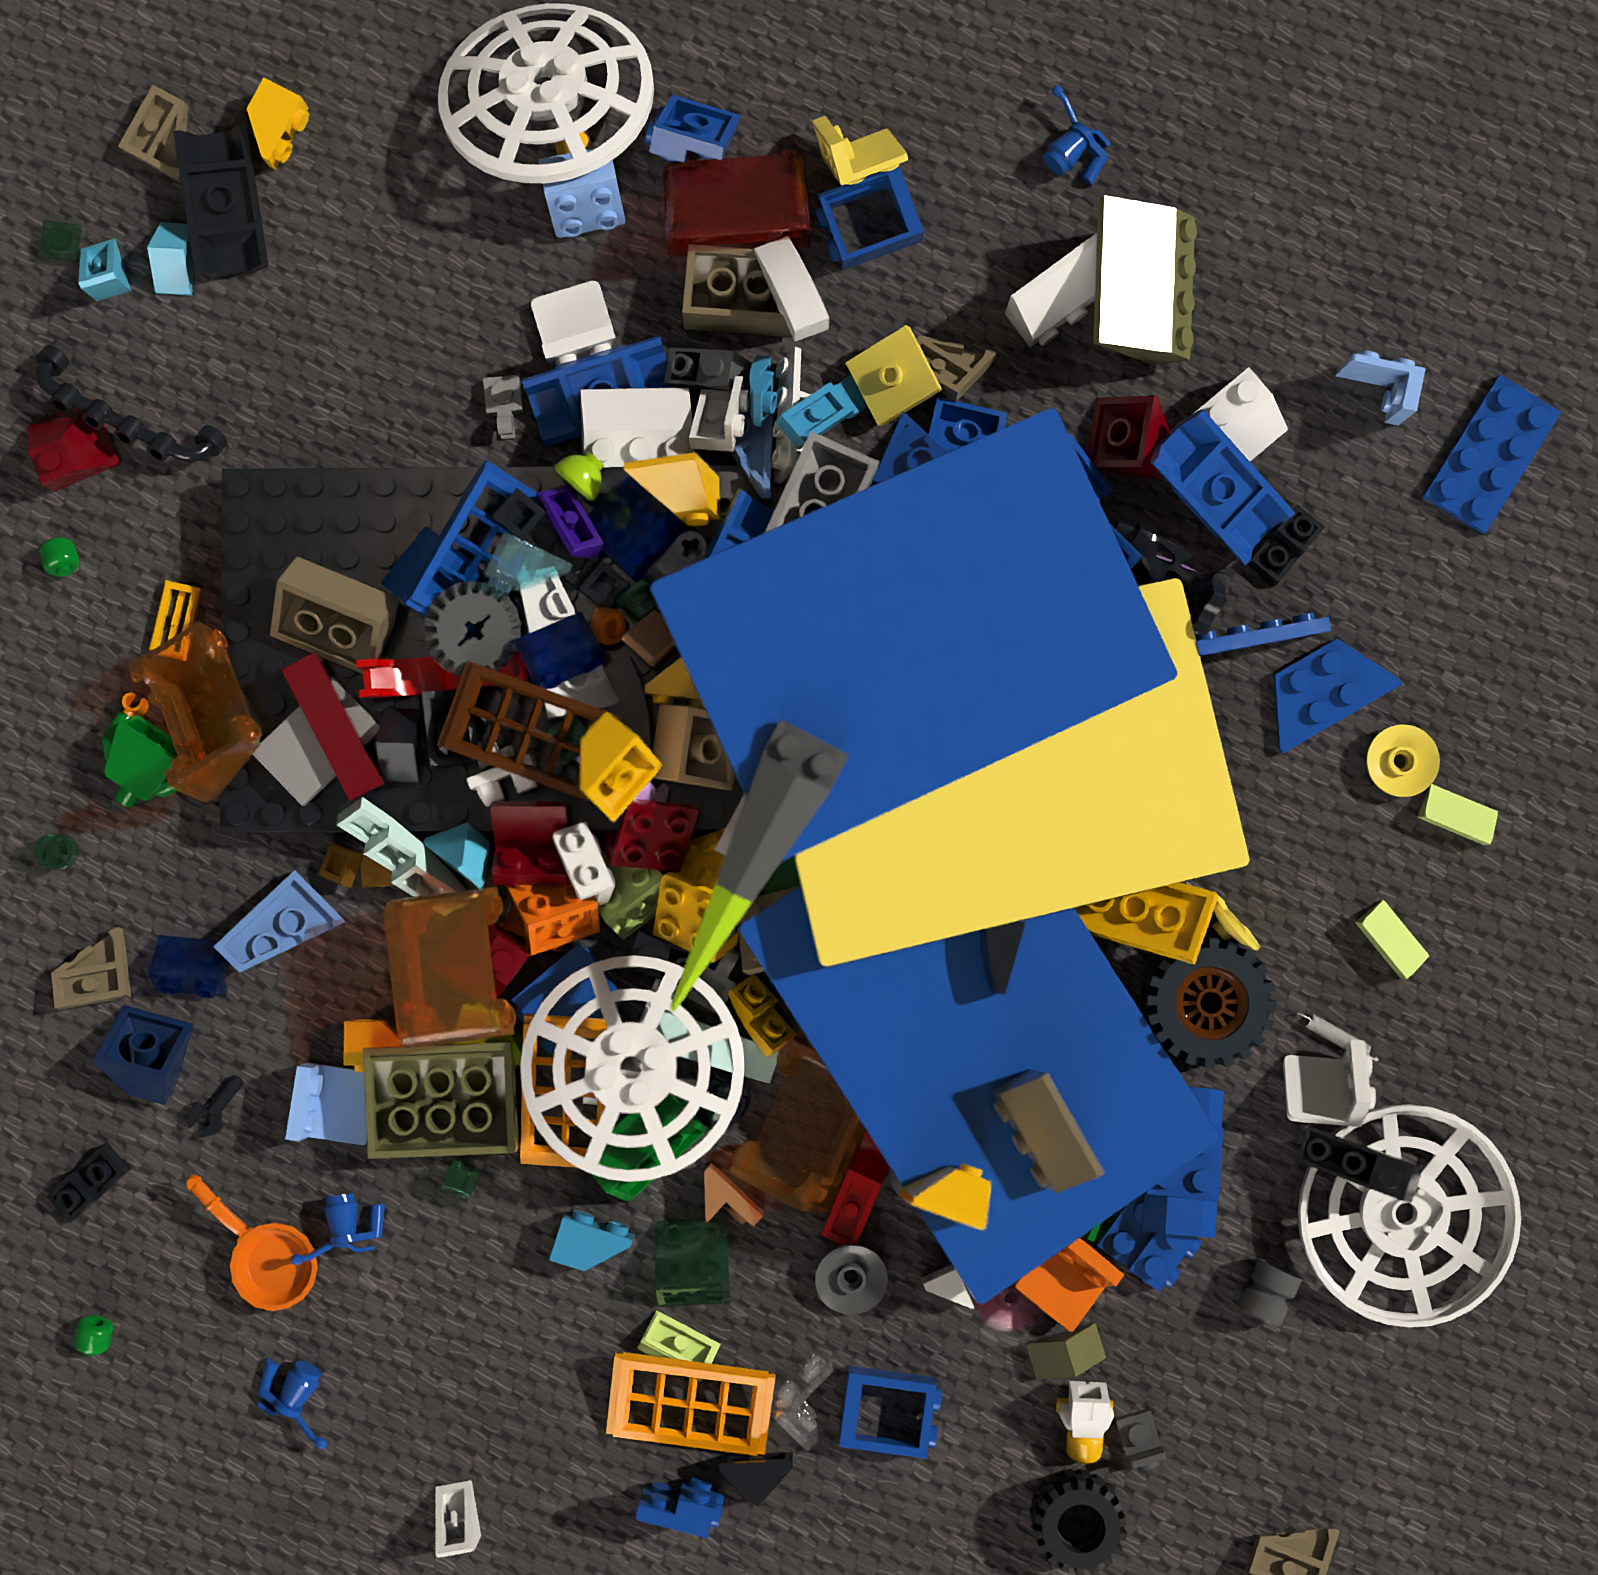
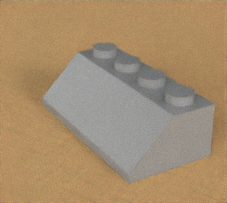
M810 431L765 533L869 488L877 472L879 461Z

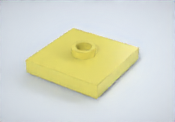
M907 325L846 362L877 425L881 427L902 415L903 412H907L942 391L911 328Z

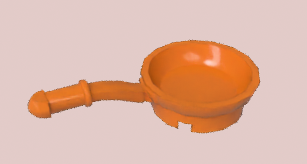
M188 1176L185 1182L188 1191H191L205 1206L206 1211H210L236 1235H239L237 1245L233 1250L230 1271L232 1283L240 1296L254 1307L268 1311L288 1309L303 1300L314 1285L318 1270L317 1259L314 1258L310 1261L301 1262V1265H293L290 1258L294 1254L300 1253V1256L315 1251L307 1236L293 1226L277 1222L248 1228L247 1224L220 1201L221 1198L217 1197L208 1188L200 1176Z

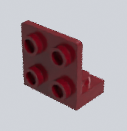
M634 799L624 810L619 830H604L601 844L610 865L680 872L699 813L697 807L694 805Z
M493 801L491 803L495 840V856L492 870L493 885H567L568 874L552 839L554 832L568 828L566 803L563 801Z

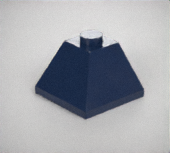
M124 1005L93 1059L94 1064L130 1096L166 1105L178 1082L193 1024Z

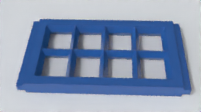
M484 460L483 464L477 469L406 593L403 603L425 616L431 603L436 598L426 592V589L437 570L458 583L472 581L470 579L483 559L504 572L496 588L508 596L517 581V574L522 572L533 552L498 520L474 506L487 485L506 498L517 487L543 509L536 497V491L487 460ZM469 514L492 527L481 548L458 535ZM498 531L520 544L509 564L486 552ZM453 542L476 555L465 576L442 563ZM485 618L475 624L468 621L464 625L468 630L464 638L468 639L473 636L479 639L482 636L479 629Z

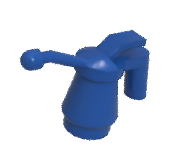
M1055 85L1052 88V94L1055 98L1059 97L1063 102L1072 125L1068 128V132L1048 145L1047 151L1042 156L1043 161L1053 173L1063 176L1066 171L1072 170L1082 152L1086 149L1093 158L1081 179L1091 187L1108 159L1107 153L1097 142L1104 148L1108 147L1111 143L1099 130L1089 129L1077 121L1070 102L1063 93L1064 90L1061 86Z
M354 1193L326 1197V1205L323 1210L333 1238H330L329 1243L308 1255L300 1256V1253L294 1254L290 1258L293 1265H301V1262L310 1261L333 1247H347L355 1253L375 1250L374 1246L355 1248L349 1243L382 1237L385 1203L371 1205L368 1232L356 1234L358 1203L355 1201Z
M267 1358L257 1393L273 1405L262 1401L257 1406L271 1416L282 1414L283 1416L294 1418L309 1440L315 1443L314 1446L318 1449H325L327 1441L323 1437L318 1438L315 1436L301 1417L302 1406L319 1386V1379L322 1375L321 1371L308 1362L296 1361L293 1367L287 1371L280 1394L273 1390L280 1364Z

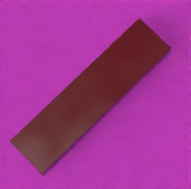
M314 652L281 669L349 801H354L384 785L382 777L318 654Z

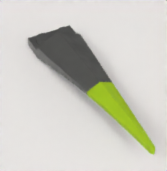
M780 719L759 761L714 889L670 1006L671 1012L675 1011L831 792L837 777L849 757L848 753Z

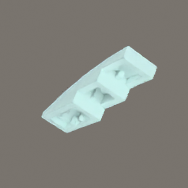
M361 797L338 814L337 826L365 843L364 854L392 871V884L444 916H448L471 900V894L420 840L365 798Z
M645 1005L639 1023L643 1022L650 1006ZM664 1011L656 1030L661 1032L670 1044L691 1036L684 1024L675 1015ZM696 1021L701 1031L715 1027L714 1025L710 1026ZM740 1035L744 1055V1076L770 1084L781 1049L767 1058L753 1039ZM726 1038L707 1045L710 1066L733 1073L732 1050L729 1039ZM697 1050L680 1056L698 1062Z

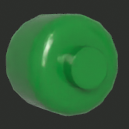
M52 538L44 542L39 549L43 568L49 575L67 577L80 565L76 545L68 538Z
M98 1315L82 1317L76 1324L73 1338L74 1347L86 1356H95L106 1352L111 1345L113 1323L109 1319Z

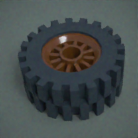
M1210 937L1203 939L1195 965L1162 955L1157 956L1159 960L1154 966L1150 965L1146 971V974L1149 975L1146 984H1141L1140 993L1144 995L1143 1002H1140L1141 1013L1145 1014L1148 1025L1169 1054L1192 1065L1197 1064L1205 1068H1215V1065L1219 1064L1224 1067L1235 1064L1233 1060L1236 1058L1245 1060L1252 1055L1249 1049L1254 1045L1261 1047L1266 1040L1261 1036L1265 1029L1271 1030L1274 1021L1269 1019L1270 1010L1276 1011L1277 1001L1272 1000L1270 992L1275 991L1273 981L1267 980L1265 977V973L1268 970L1263 963L1257 962L1254 959L1256 955L1248 949L1239 947L1237 943ZM1212 975H1216L1217 978L1212 986ZM1201 976H1204V987L1198 979ZM1224 981H1226L1228 983V986L1220 990ZM1191 982L1197 989L1196 991L1187 988ZM1207 992H1213L1217 998L1216 1007L1210 1012L1203 1011L1200 1004L1202 996ZM1233 992L1234 998H1225L1226 995ZM1184 993L1191 995L1192 1000H1183ZM1226 1004H1234L1233 1012L1225 1008ZM1183 1006H1193V1008L1184 1012ZM1222 1013L1230 1016L1226 1022L1221 1016ZM1198 1014L1194 1022L1191 1023L1189 1019L1194 1015ZM1214 1018L1219 1024L1216 1028H1214ZM1204 1019L1206 1021V1029L1200 1028Z

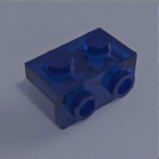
M582 611L513 640L516 650L531 677L532 683L545 689L555 688L569 679L589 673L604 664L600 644Z
M159 935L148 972L154 988L168 995H176L180 992L195 994L201 998L226 997L228 988L225 978L229 962L213 947L219 941Z

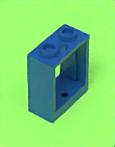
M900 166L888 172L880 171L866 176L860 183L853 185L845 184L818 194V207L814 208V214L819 228H827L831 239L826 242L832 262L839 261L842 271L923 241L924 230ZM888 189L904 233L847 253L831 209Z
M848 1365L839 1432V1447L927 1459L928 1447L935 1448L937 1438V1425H932L933 1411H940L942 1389L936 1388L935 1377ZM862 1384L924 1393L918 1442L856 1434Z

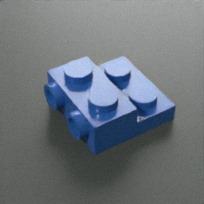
M671 95L666 106L659 107L655 122H650L645 143L650 144V153L660 155L662 159L671 162L680 161L684 163L690 151L697 153L705 159L722 160L738 129L740 115Z
M937 397L928 435L949 453L1004 429L1008 413Z
M1143 1193L1120 1210L1096 1245L1159 1292L1163 1286L1168 1289L1175 1283L1180 1275V1270L1176 1267L1184 1256L1188 1259L1192 1258L1200 1248L1202 1241L1196 1236L1141 1231L1144 1209Z
M692 1477L691 1481L683 1480L680 1494L674 1493L673 1487L670 1485L654 1482L652 1486L644 1485L635 1520L708 1539L711 1526L716 1528L719 1526L725 1494L718 1493V1489L712 1487V1482L699 1477Z

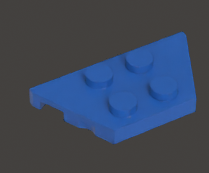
M1335 639L1273 675L1276 697L1275 714L1279 739L1278 750L1280 754L1294 748L1403 683L1399 678L1339 639Z

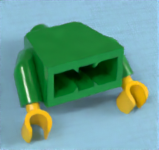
M133 692L123 696L122 705L125 709L123 712L116 714L102 736L104 759L107 761L104 773L106 777L120 785L114 798L119 804L126 807H133L138 798L143 801H149L156 796L167 797L184 789L204 770L202 766L205 763L212 764L220 758V750L210 758L204 757V749L212 743L211 741L200 743L197 750L198 756L195 758L191 757L194 752L193 750L141 717V715L146 713L149 706L145 698L140 700L137 707L131 708V702L135 698Z

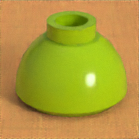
M587 451L583 456H568L554 465L555 472L588 501H593L596 498L602 481L600 470L604 467V464L592 453Z

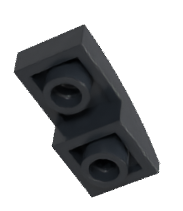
M1298 504L1292 509L1295 514L1290 519L1279 524L1247 563L1250 568L1273 587L1282 580L1298 558L1306 552L1325 528Z
M106 1143L99 1147L77 1170L63 1179L46 1197L68 1222L72 1223L131 1169L113 1148Z

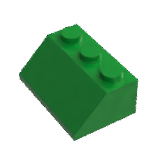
M671 1093L655 1106L662 1127L671 1123L687 1107V1104L680 1097ZM640 1112L625 1113L616 1120L611 1133L636 1136L648 1134ZM697 1114L682 1129L667 1138L675 1159L680 1157L710 1129ZM606 1144L598 1163L608 1168L623 1170L649 1169L661 1165L653 1144L641 1147H621ZM592 1174L606 1193L631 1202L655 1180L621 1181L606 1179Z

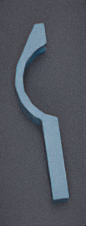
M852 375L836 385L830 382L782 413L776 420V423L797 449L800 450L804 447L810 431L822 435L844 419L853 418L860 414L868 406Z

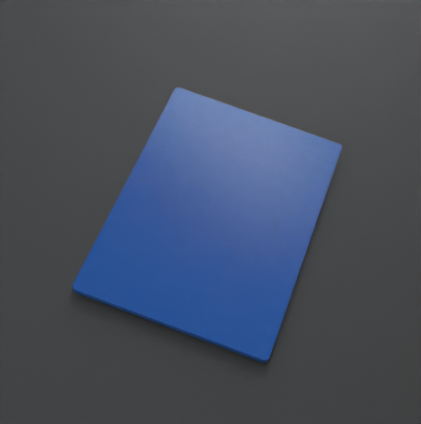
M1053 408L656 580L651 586L653 597L746 798L762 753L780 719L849 754L831 792L782 861L1174 680L1178 674L1059 413Z
M800 885L740 925L739 931L902 1187L947 1166L960 1169L961 1163L983 1170L981 1178L991 1182L987 1224L984 1231L915 1206L971 1295L978 1303L984 1304L1218 1142L1219 1135L1074 907L1019 920L1026 922L1006 994L1000 995L990 992L980 949V930L831 966H823L819 962L804 894ZM1029 1069L1048 1073L1105 1174L1058 1193L1047 1189L1046 1186L1041 1188L1031 1174L1030 1168L1034 1167L1028 1154L1023 1156L1012 1140L1011 1136L1016 1133L1009 1121L1004 1123L995 1111L993 1103L997 1100L992 1091Z

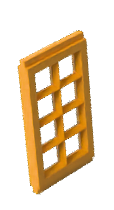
M525 1013L523 1043L535 1014ZM547 1015L544 1021L564 1029L572 1017ZM586 1018L574 1034L581 1038L597 1039L608 1027L605 1019ZM537 1038L533 1047L531 1062L532 1087L535 1095H544L556 1089L555 1087L536 1086V1065L553 1066L554 1058L537 1057ZM567 1048L564 1062L566 1085L571 1084V1067L586 1068V1060L571 1059L572 1050ZM522 1091L521 1164L578 1168L565 1160L550 1145L534 1144L535 1124L527 1109ZM589 1092L587 1094L579 1096L586 1098H597L593 1094V1092ZM598 1099L597 1120L587 1119L595 1126H598L606 1107ZM563 1107L562 1117L543 1116L547 1124L562 1125L561 1142L581 1157L586 1155L587 1148L569 1147V1126L577 1125L569 1118Z
M623 1352V1354L615 1353L606 1434H613V1437L753 1456L758 1454L765 1455L776 1374L768 1373L769 1371ZM634 1370L657 1373L655 1395L632 1392ZM666 1374L689 1377L687 1399L663 1396ZM698 1378L721 1381L718 1404L695 1401ZM730 1383L753 1385L750 1408L727 1405ZM631 1400L654 1403L651 1425L628 1422ZM662 1404L686 1408L683 1430L660 1427ZM694 1409L717 1412L715 1434L691 1431ZM726 1413L749 1416L746 1438L723 1435Z

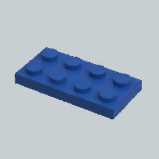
M1501 374L1498 375L1422 497L1482 535L1485 534L1561 412Z

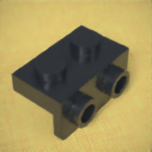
M457 689L421 692L418 694L426 767L465 764L477 761L437 745ZM476 699V702H475V705H474V707H476V708H478V701H477V699ZM471 714L462 740L483 748L481 733L479 731L476 732L475 717L477 716Z

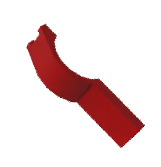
M524 645L517 646L516 654L498 672L528 682ZM432 656L409 659L373 658L356 660V667L363 668L365 689L359 690L360 698L416 696L421 692L454 690L458 688L461 680L460 676L443 669ZM483 680L481 688L498 685Z
M867 1131L847 1171L821 1236L841 1245L859 1243L882 1185L890 1170V1166Z

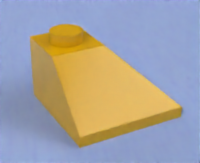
M696 453L624 463V470L685 524L689 526H704L710 520L721 519L719 476Z
M606 711L599 720L591 724L586 735L581 739V790L614 822L663 765L635 733Z
M961 1163L960 1169L947 1166L901 1188L899 1196L912 1205L984 1231L987 1224L991 1182L981 1178L983 1170Z

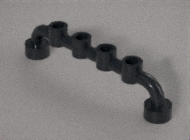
M45 345L36 355V362L39 365L36 370V381L43 391L52 396L50 403L57 411L68 414L73 407L84 412L82 419L92 429L100 430L106 423L116 428L114 435L122 444L132 446L137 439L148 444L146 452L152 459L158 462H164L169 455L185 462H196L206 458L208 455L218 456L227 445V439L221 431L213 426L205 425L194 438L197 446L184 447L178 444L170 434L163 431L156 433L146 428L138 418L132 415L124 417L114 412L105 401L100 399L93 401L81 395L79 390L69 383L61 385L52 380L51 375L60 376L69 365L67 356L60 349L52 345Z

